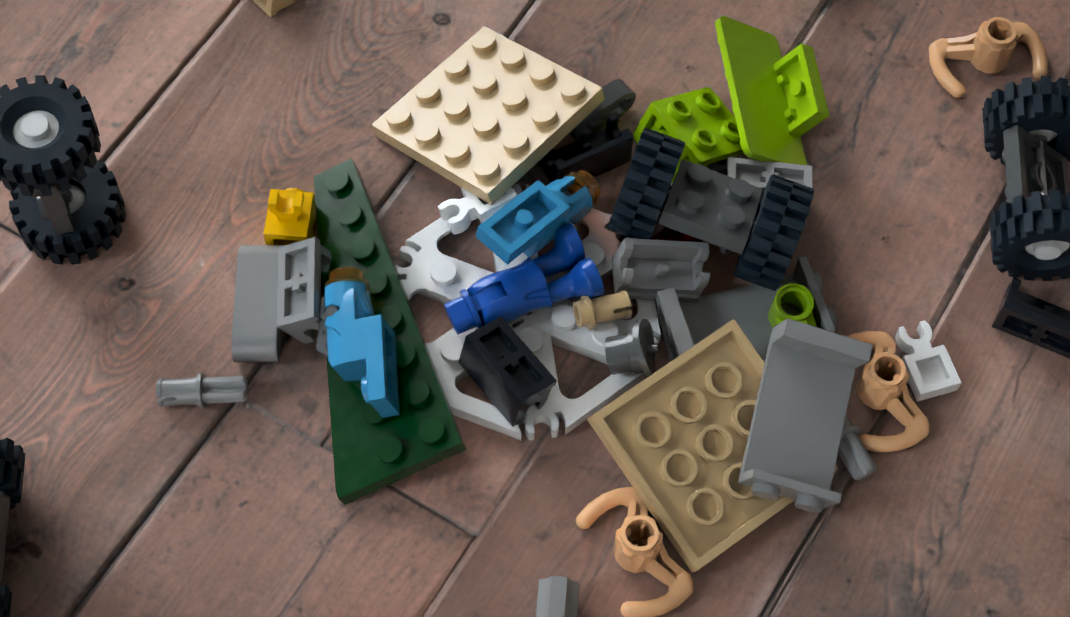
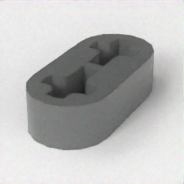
M616 79L602 87L605 100L570 132L575 140L582 139L601 130L606 126L609 117L614 115L621 117L631 108L636 95L623 80Z

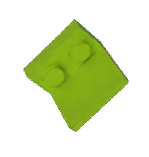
M709 87L651 102L632 134L637 144L645 127L686 142L672 182H674L682 159L707 167L711 163L744 153L740 146L735 116L724 105L720 97Z

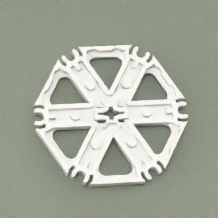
M519 184L514 185V191L517 195L522 193ZM592 208L591 212L579 221L589 230V234L582 240L585 259L588 257L592 259L599 271L602 282H604L613 275L612 258L622 243L618 240L622 235L607 230L612 215ZM442 217L405 240L406 246H401L400 259L411 263L410 266L405 268L395 265L409 301L417 293L445 304L459 298V291L463 289L467 291L474 282L493 273L444 255L438 250L437 244L439 240L451 233L448 223L449 219L444 221ZM493 253L495 271L498 272L514 267L523 262L527 256L522 253L507 265ZM536 253L534 256H532L531 260L537 258L538 254ZM570 270L546 277L547 283L566 275ZM580 297L552 303L550 308L536 309L531 311L530 315L525 314L508 323L557 380L555 386L551 388L545 404L539 410L533 404L527 410V415L521 422L525 424V435L529 441L534 440V426L538 423L547 424L551 430V437H557L559 418L564 424L566 435L645 378L644 373L611 374L581 397L569 399L563 396L559 390L552 344L607 364L605 354L606 337L628 333V331L633 330V324L639 319H647L650 322L654 335V344H659L661 332L654 300L636 299L638 313L633 319H619L595 324L593 330H588L586 327L579 328L576 324L573 303ZM452 328L435 341L426 343L453 415L521 441L522 434L519 424L512 427L494 405L459 392L455 386L457 382L468 376V373L458 361L466 335L474 332L476 329L473 328L457 335L454 328Z

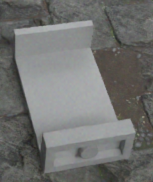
M807 256L798 258L794 273L784 276L776 291L756 284H750L700 296L701 299L698 302L679 301L674 287L657 291L655 306L658 322L670 360H674L729 321L735 319L765 363L773 328L768 321V311L777 291L789 283L803 285L811 292L814 298L812 312L817 328L837 333V317L831 307H826L822 297L823 283L817 270L812 271ZM781 304L783 311L792 316L800 315L798 307L794 304Z
M788 318L772 328L738 484L752 487L751 493L761 498L778 500L779 496L793 499L795 500V507L809 512L819 513L826 507L840 503L842 494L830 491L855 369L869 362L872 344Z

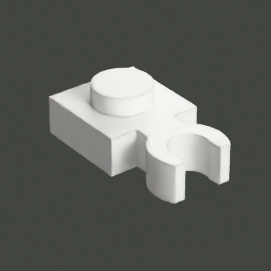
M511 187L497 201L490 205L464 188H461L463 198L446 200L438 208L444 221L449 219L448 223L454 235L464 232L470 226L471 221L477 218L483 223L518 195Z
M925 320L920 321L916 329L920 339L909 337L905 327H899L895 340L898 347L903 352L909 354L903 356L902 360L906 366V372L909 373L908 383L916 401L957 391L962 382L945 345L932 348L930 344L932 338L930 325Z

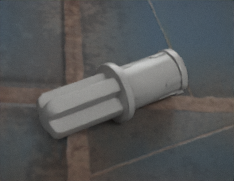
M198 373L197 377L158 378L156 383V398H161L157 401L159 407L198 405L199 408H206L209 403L245 402L249 394L248 381L243 376L206 377L205 373Z
M846 416L838 454L852 478L860 481L872 475L877 469L857 435L860 432L859 427L852 425Z

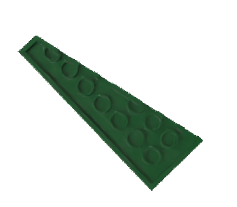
M352 158L314 175L318 239L322 246L331 251V264H326L321 260L322 297L325 295V287L327 285L340 281L362 282L366 284V290H370V300L374 315L381 314L395 332L400 415L382 418L370 403L367 404L361 390V380L344 381L332 368L328 357H326L335 488L338 499L344 505L466 450L358 167Z

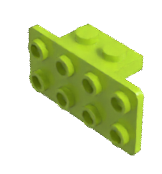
M721 16L715 21L717 41L725 68V77L732 100V110L735 114L740 146L744 154L761 162L771 161L807 165L800 136L830 116L813 47L801 43L782 58L778 40L774 35L732 18Z

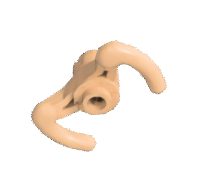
M993 17L988 21H984L980 25L978 32L969 36L941 38L929 46V63L933 74L940 85L955 98L964 96L966 89L947 68L945 63L947 58L970 60L976 69L984 73H998L1005 69L1016 45L1020 42L1027 45L1031 52L1033 76L1036 79H1041V76H1047L1048 57L1039 35L1027 23L1011 22L1003 17Z
M864 331L846 336L873 345V357L869 363L864 365L856 385L858 397L864 405L874 410L887 409L905 426L904 432L895 435H861L859 438L866 450L880 453L895 452L912 447L926 438L930 432L929 421L909 395L906 385L909 373L906 372L903 360L895 355L896 342L883 331Z
M633 487L617 488L601 494L589 502L576 517V525L580 529H588L600 515L609 509L619 505L627 507V517L624 519L622 527L616 530L613 547L616 562L624 570L633 573L647 571L668 586V592L658 598L647 601H626L620 608L623 617H656L679 607L692 594L694 589L693 580L687 571L682 569L668 556L662 542L663 534L659 532L656 521L647 516L648 508Z

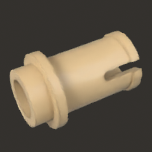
M623 290L619 293L592 299L588 296H581L580 301L573 303V313L579 328L586 327L588 330H593L595 324L631 318L632 310H626V307L632 306L628 293Z

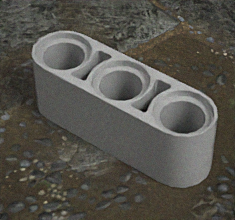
M239 245L232 325V357L234 362H279L282 330L277 328L278 247L284 245Z

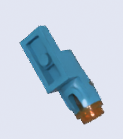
M583 170L576 173L570 172L562 179H557L547 186L537 180L477 227L476 238L507 265L522 253L531 258L554 240L556 230L560 226L569 222L575 225L591 212V209L596 206L597 199L601 195L600 186L591 174Z
M355 267L337 268L330 272L329 280L325 283V295L322 297L319 315L320 323L316 350L321 355L328 357L330 365L344 381L361 380V390L367 404L370 403L382 418L400 415L395 332L381 314L374 315L370 300V283L365 278L364 272Z

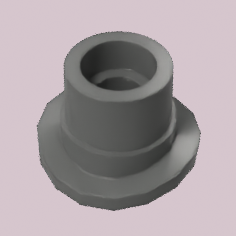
M647 319L636 320L633 324V330L628 331V333L606 337L605 354L612 375L634 372L635 374L644 373L647 378L655 373V353L660 352L659 344H654L652 326Z

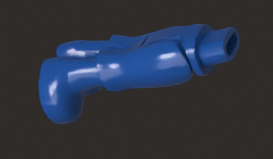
M569 222L556 230L554 246L547 253L533 260L527 257L523 262L514 267L487 275L474 282L467 291L466 289L459 291V298L443 305L455 332L459 335L473 328L477 330L500 316L509 323L536 309L550 308L552 303L581 296H588L590 299L604 295V286L599 271L592 259L589 257L585 259L584 247L574 225ZM570 270L566 275L547 283L546 277Z

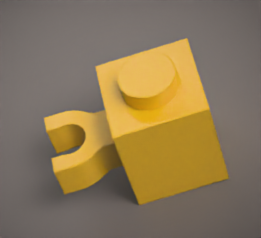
M287 188L285 190L270 189L263 232L266 245L285 246L314 237L317 216L313 192H305L298 188Z

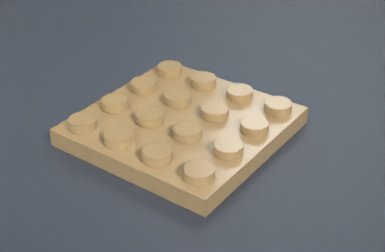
M483 26L372 124V128L376 137L492 205L605 100L602 87Z
M735 319L729 321L587 418L589 424L691 573L704 567L794 501L779 496L778 500L761 498L751 493L752 487L738 484L764 361Z

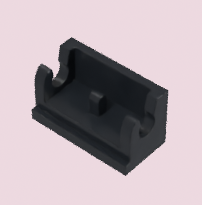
M614 115L607 119L606 128L555 151L552 148L538 163L550 182L562 179L565 176L575 177L574 184L568 187V190L630 162L634 136L628 128L621 132L619 131V117Z
M1013 277L1011 284L1008 285L992 327L1070 359V311L1019 291L1022 280Z
M502 316L466 335L458 363L512 427L524 420L527 410L533 404L538 410L545 404L551 388L555 386L557 380Z

